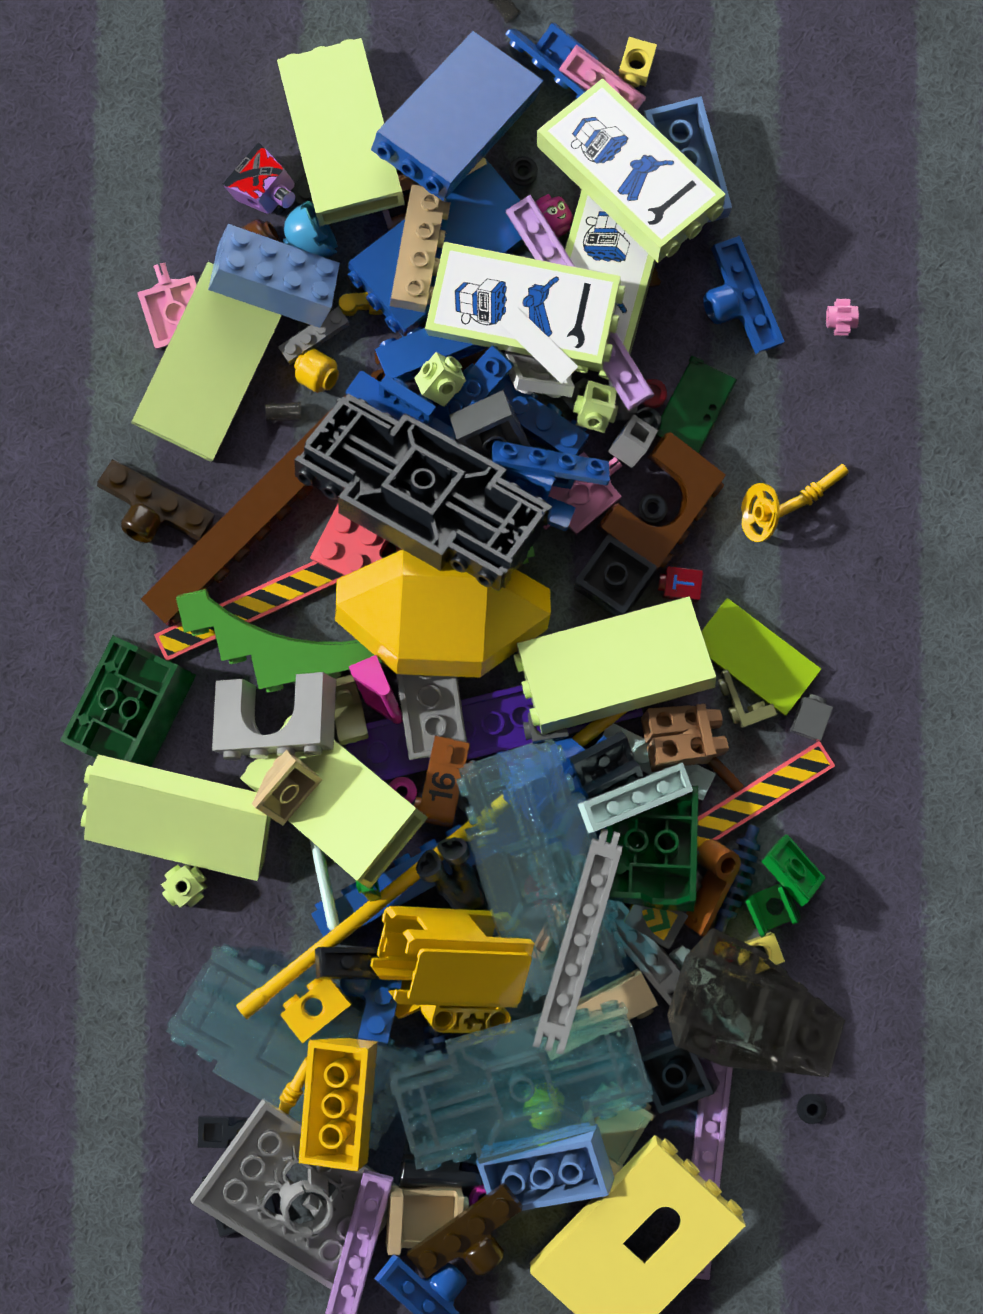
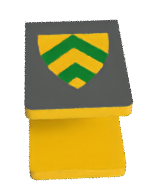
M631 904L624 923L670 949L688 915L682 911L660 910Z

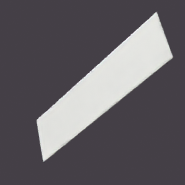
M517 306L500 322L561 384L578 368Z

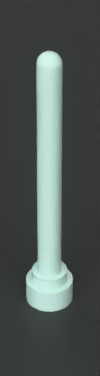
M310 840L328 928L332 931L339 925L325 853Z

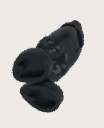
M453 837L444 839L438 844L440 854L452 868V875L447 873L442 860L434 850L430 849L422 854L417 862V874L428 883L435 882L437 893L443 896L453 909L489 911L488 902L475 876V869L466 862L470 856V850L465 840Z

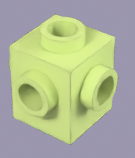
M435 352L430 360L423 364L421 371L415 377L421 394L445 407L466 382L461 371L462 365L452 356L445 357Z
M588 381L583 396L578 395L575 401L573 412L578 413L576 425L605 433L608 423H614L618 411V406L615 405L617 393L615 388Z
M177 864L164 875L167 880L161 884L165 889L162 894L172 906L177 904L181 908L188 904L191 908L204 898L202 892L208 888L204 884L206 878L196 866L191 868L190 865H184L181 868ZM178 882H186L187 890L185 892H180L177 888Z

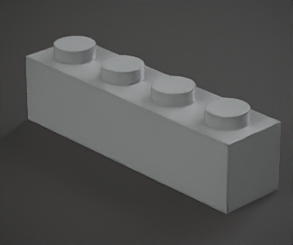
M338 306L328 313L320 328L310 325L278 348L288 364L291 365L300 354H305L307 351L315 349L350 325L349 321Z

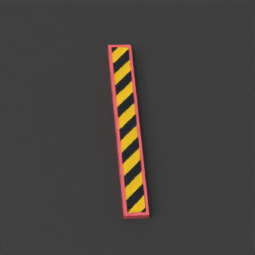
M312 561L219 605L246 622L252 623L337 584V579L344 575ZM182 622L154 634L167 661L216 639L214 626L209 627L210 632L192 636L191 631L184 633Z
M821 742L814 743L737 793H734L699 815L697 850L704 841L720 839L835 767Z

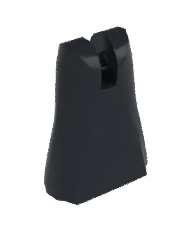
M409 1126L405 1139L398 1186L404 1188L482 1187L483 1181L480 1174L469 1170L468 1172L461 1171L463 1163H468L469 1166H476V1160L481 1151Z

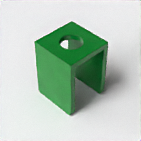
M781 883L754 893L746 900L747 907L760 937L766 936L770 929L792 921L794 925L798 923L801 917L793 897ZM779 898L782 900L784 909L780 914L774 915L767 910L766 904L769 899Z

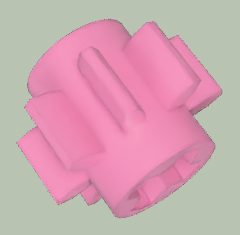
M836 299L834 306H827L826 326L827 328H834V335H848L851 332V328L858 327V306H850V299Z

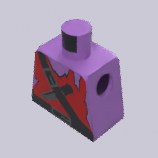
M259 142L223 183L224 187L238 202L266 214L272 213L278 205L288 208L295 200V194L291 192L295 184L294 181Z

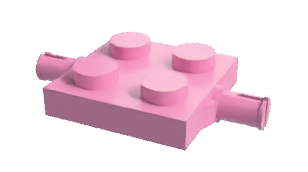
M160 263L163 275L158 264L153 266L159 283L150 289L137 292L156 350L168 346L197 285L193 275L183 279H170L166 263Z
M583 452L581 455H579V456H582V457H588V456L585 454V452ZM616 457L609 461L610 476L622 467V464L618 462ZM575 480L571 490L552 486L549 497L576 508L569 524L570 529L576 535L622 497L613 487L611 480L607 486ZM550 525L544 526L543 528L546 530Z

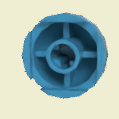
M306 201L290 212L284 224L286 238L283 239V243L325 258H329L337 253L334 250L338 247L335 236L329 224L319 225L312 202Z

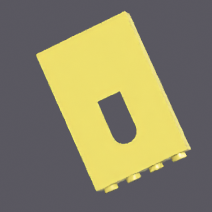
M654 1135L614 1176L615 1179L609 1195L592 1198L530 1262V1272L574 1314H659L746 1226L742 1216L744 1211L732 1199L729 1201L725 1200L720 1195L722 1193L721 1189L712 1180L708 1179L705 1181L699 1176L700 1171L689 1159L683 1161L676 1154L678 1150L669 1140L665 1138L662 1141ZM662 1207L674 1209L680 1216L679 1228L645 1263L623 1244L657 1209Z

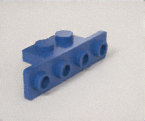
M551 23L536 45L517 29H508L505 35L511 39L509 42L511 46L521 53L526 51L533 57L531 61L541 70L546 71L548 69L555 75L554 80L565 89L570 87L577 93L576 98L586 92L585 89L560 72L559 68L576 44L595 59L599 60V58L556 23Z
M491 346L475 365L472 363L463 371L466 382L445 407L439 405L436 408L435 417L453 428L449 415L485 399L514 367V364L496 346Z
M360 371L346 390V396L350 394L357 399L361 398L375 409L389 413L397 421L406 413L453 440L457 439L454 429L435 417L436 406L433 405V401L421 393L417 395L409 390L408 385L399 378L392 379L385 375L382 381L379 382L364 371Z
M494 441L492 446V461L502 467L555 477L554 487L571 490L575 480L605 486L610 481L608 461L509 442Z
M504 467L506 469L505 480L507 482L517 484L525 492L534 497H541L552 506L548 525L566 531L576 508L549 497L555 477Z

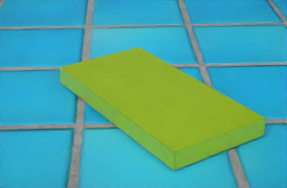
M726 598L701 631L710 660L724 671L728 670L732 677L769 705L773 704L774 708L784 716L789 713L821 670L812 661L728 598Z

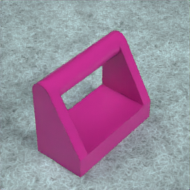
M377 655L349 666L366 705L393 723H401L403 721L402 712Z

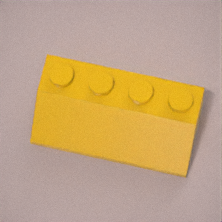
M353 1038L309 1040L299 1163L359 1171L368 1163L378 1042Z

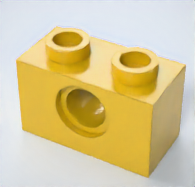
M315 978L306 986L310 990L301 998L295 994L282 1005L286 1010L280 1014L302 1044L352 1004L333 979ZM311 998L319 999L323 1005L322 1012L318 1015H312L306 1009V1003Z

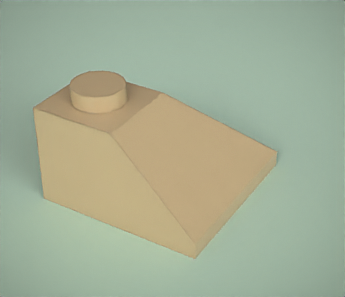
M286 750L281 756L276 758L273 766L266 773L252 805L283 826L322 779L303 761Z

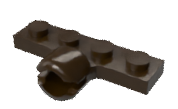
M113 459L97 481V487L130 505L128 512L121 521V528L126 535L140 543L151 542L158 529L164 524L199 541L215 517L214 513Z
M504 1182L408 1250L407 1256L425 1279L457 1257L464 1259L476 1275H485L499 1265L503 1260L504 1254L503 1248L492 1236V1232L522 1211L523 1205Z

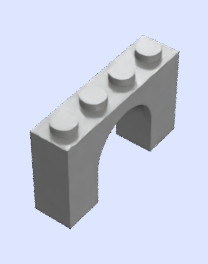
M324 672L296 674L293 714L281 730L270 735H262L255 723L256 686L244 679L216 681L212 751L223 755L225 760H241V756L250 755L251 758L257 759L268 758V754L273 753L281 756L286 750L294 755L295 752L303 751L304 754L320 755L322 750H332L334 745L336 679Z

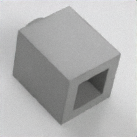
M633 414L618 432L608 452L632 468L648 450L658 430Z

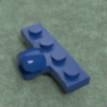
M737 236L713 245L711 250L725 284L708 290L704 295L703 304L708 318L715 324L739 319L743 323L755 354L781 346L785 341L741 237Z
M340 980V989L344 994L362 998L366 1003L358 1039L378 1042L377 1045L387 1047L397 1002L388 990H400L403 980Z
M394 1254L374 1278L412 1314H460L455 1310L453 1304L456 1297L467 1285V1279L464 1274L450 1263H447L425 1279V1277L421 1278Z

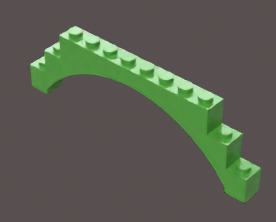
M533 546L528 551L527 558L523 564L529 563L528 557L535 556ZM207 589L180 594L176 597L184 633L191 631L192 636L210 632L209 627L214 626L221 661L229 660V664L246 661V656L251 655L258 688H266V692L281 690L284 688L283 684L296 683V674L324 672L333 678L342 676L341 671L349 670V666L374 656L358 640L311 641L295 639L257 627L227 611L211 599ZM378 659L379 662L382 663V667H387L380 659Z

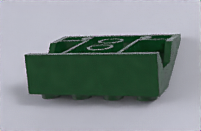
M112 635L60 741L94 758L102 755L151 767L196 674Z
M692 785V792L607 826L606 842L610 843L615 831L620 833L617 845L622 846V852L608 900L660 910L694 912L696 903L699 786Z

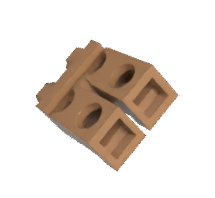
M705 704L647 709L641 717L645 742L649 743L647 752L651 772L661 771L679 763H683L685 766L699 763L708 764L713 757L724 755L729 749L727 738L725 736L712 737L711 729L722 726L721 710L706 709Z

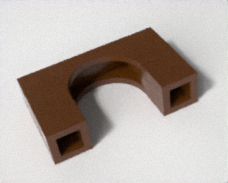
M671 432L663 435L647 458L672 476L679 485L682 502L676 517L662 527H654L642 522L618 503L611 506L596 527L605 536L610 534L655 564L657 569L659 567L663 569L671 560L673 554L670 551L676 543L680 545L690 533L687 528L693 520L697 522L707 510V507L704 506L710 497L715 498L724 487L722 480L726 476V474Z

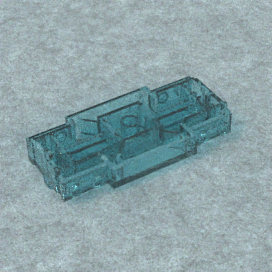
M547 739L545 743L539 745L530 743L476 762L472 760L470 763L465 764L463 768L458 769L461 778L456 779L461 796L467 795L470 806L466 807L465 810L470 825L476 824L474 827L465 829V833L498 937L531 939L535 944L523 990L524 994L529 993L533 1001L539 1000V997L548 993L591 841L593 838L598 839L596 832L588 833L578 807V804L585 802L586 799L579 791L571 794L572 791H575V787L570 773L565 774L562 763L566 762L565 753L562 746H557L552 739ZM607 901L583 988L587 987L593 980L605 976L609 978L620 974L619 971L625 970L622 960L626 959V954L622 943L615 940L613 932L618 931L613 914H609L619 910L617 901Z
M223 944L222 947L218 945L213 947L210 959L202 966L195 981L188 989L178 1011L170 1018L167 1024L169 1027L166 1032L172 1035L170 1039L176 1044L186 1047L187 1044L198 1049L196 1054L209 1062H212L213 1059L217 1060L218 1062L212 1071L213 1073L260 1100L265 1099L279 1108L281 1102L279 1097L286 1084L292 1082L305 1057H307L309 1040L358 1039L363 1013L349 1006L302 1044L280 1015L286 1010L282 1006L295 994L301 998L310 991L306 987L309 983L297 977L272 997L264 1007L249 1019H246L236 1005L254 990L266 984L281 972L283 968L274 964L269 972L266 973L263 971L264 965L251 958L248 962L238 957V950ZM311 998L306 1003V1009L310 1014L318 1015L322 1012L323 1005L319 999ZM389 1037L387 1047L377 1045L369 1149L371 1148L375 1151L380 1144L379 1140L382 1134H386L413 1083H417L421 1076L424 1062L420 1060L421 1054L408 1047L403 1051L394 1045L395 1040ZM305 1084L302 1087V1095L296 1105L291 1107L289 1113L291 1117L301 1123Z
M610 1000L600 1004L601 1009L590 1012L588 1008L576 1010L563 1055L556 1054L559 1044L557 1040H554L551 1052L544 1050L547 1041L546 1037H542V1043L539 1048L533 1047L542 1014L539 1013L445 1040L447 1053L442 1054L440 1050L425 1054L424 1060L413 1063L412 1059H406L395 1063V1068L390 1069L389 1082L392 1095H395L411 1153L415 1155L416 1170L421 1168L424 1171L439 1168L442 1162L452 1159L453 1162L465 1161L471 1157L470 1154L476 1153L479 1164L595 1131L597 1130L594 1120L596 1117L604 1120L615 1117L618 1114L617 1111L629 1108V1111H636L647 1106L646 1103L653 1101L651 1096L653 1091L645 1073L633 1026L626 1015L628 1010L624 1002L618 1003V1000Z

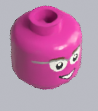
M547 194L535 202L557 238L571 230L570 224H572L574 216L562 197L556 196L551 198L550 194Z

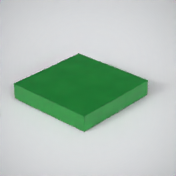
M787 834L778 840L761 861L801 907L810 901L825 880V876Z

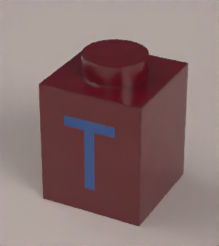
M668 566L665 574L660 573L658 591H663V599L678 600L690 596L691 602L697 603L700 600L703 570Z

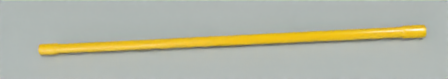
M627 712L594 720L574 735L572 739L582 747H585ZM501 794L446 839L456 837L468 841L511 805L503 799ZM437 845V846H436L434 849H432V850H434V851L438 854V856L440 857V859L443 861L444 858H443L442 855L440 854V852H439V850H438V845ZM417 862L380 891L381 899L366 902L266 984L257 988L239 1002L236 1007L246 1019H249L264 1007L272 997L315 964V949L317 947H336L420 879L416 871Z

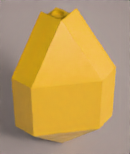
M403 549L337 579L335 621L370 652L377 655V658L396 674L480 678L517 652V643L535 639L548 629L551 615L550 589L516 569L511 574V580L506 587H502L500 591H497L492 587L481 585L474 576L467 572L461 573L456 571L449 563H446L440 571Z

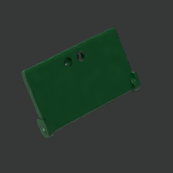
M691 356L684 374L661 415L662 424L655 437L662 438L664 434L671 432L699 453L737 379L704 364L703 360Z

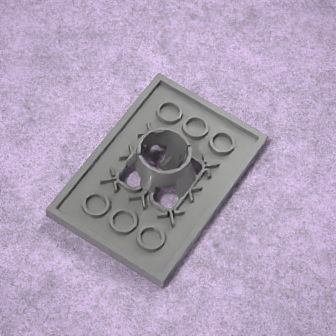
M262 1099L190 1200L196 1207L332 1290L363 1171L365 1169L378 1172L366 1164L359 1171L302 1164L308 1169V1180L296 1183L286 1177V1174L293 1164L299 1163L302 1123L265 1099ZM328 1181L336 1186V1189L332 1193L330 1198L328 1190ZM304 1190L321 1194L325 1200L310 1193L302 1206L311 1211L314 1217L313 1221L298 1224L290 1220L288 1209L292 1201L299 1195L304 1194ZM274 1193H278L281 1197L280 1210L282 1215L273 1213L264 1207L266 1201ZM388 1200L383 1215L382 1223L380 1226L379 1234L387 1224Z

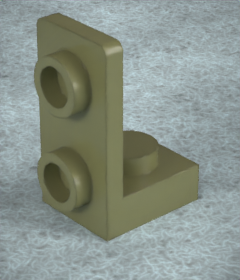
M725 670L720 673L722 679L718 680V684L723 696L728 695L732 706L728 707L734 724L739 723L740 727L743 728L777 715L774 705L765 706L764 701L748 706L749 713L745 714L729 671Z
M352 674L335 678V725L340 745L367 739L369 735L362 701Z

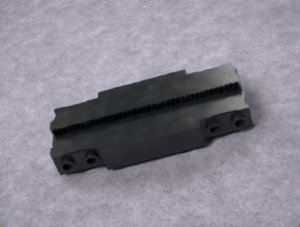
M350 394L336 400V405L306 440L304 452L294 460L295 477L307 486L313 485L322 490L323 494L329 499L338 500L339 514L440 571L446 563H449L456 571L461 573L467 572L474 576L481 585L492 587L497 591H500L502 587H506L511 580V574L516 568L521 567L526 560L528 551L540 536L542 528L550 522L552 506L541 497H534L525 492L517 484L507 482L505 480L506 469L406 413L397 421L389 413L381 412L370 406L367 401L361 398L357 399Z

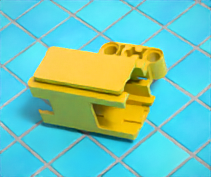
M389 906L384 910L382 922L385 924L377 951L379 958H372L370 966L380 979L412 980L410 990L395 989L388 991L397 1004L421 1005L422 1014L435 1031L441 1033L497 1034L505 1031L511 1022V1016L505 1007L517 1008L521 1001L535 944L531 939L493 937L494 929L505 928L507 920H510L511 916L506 911Z

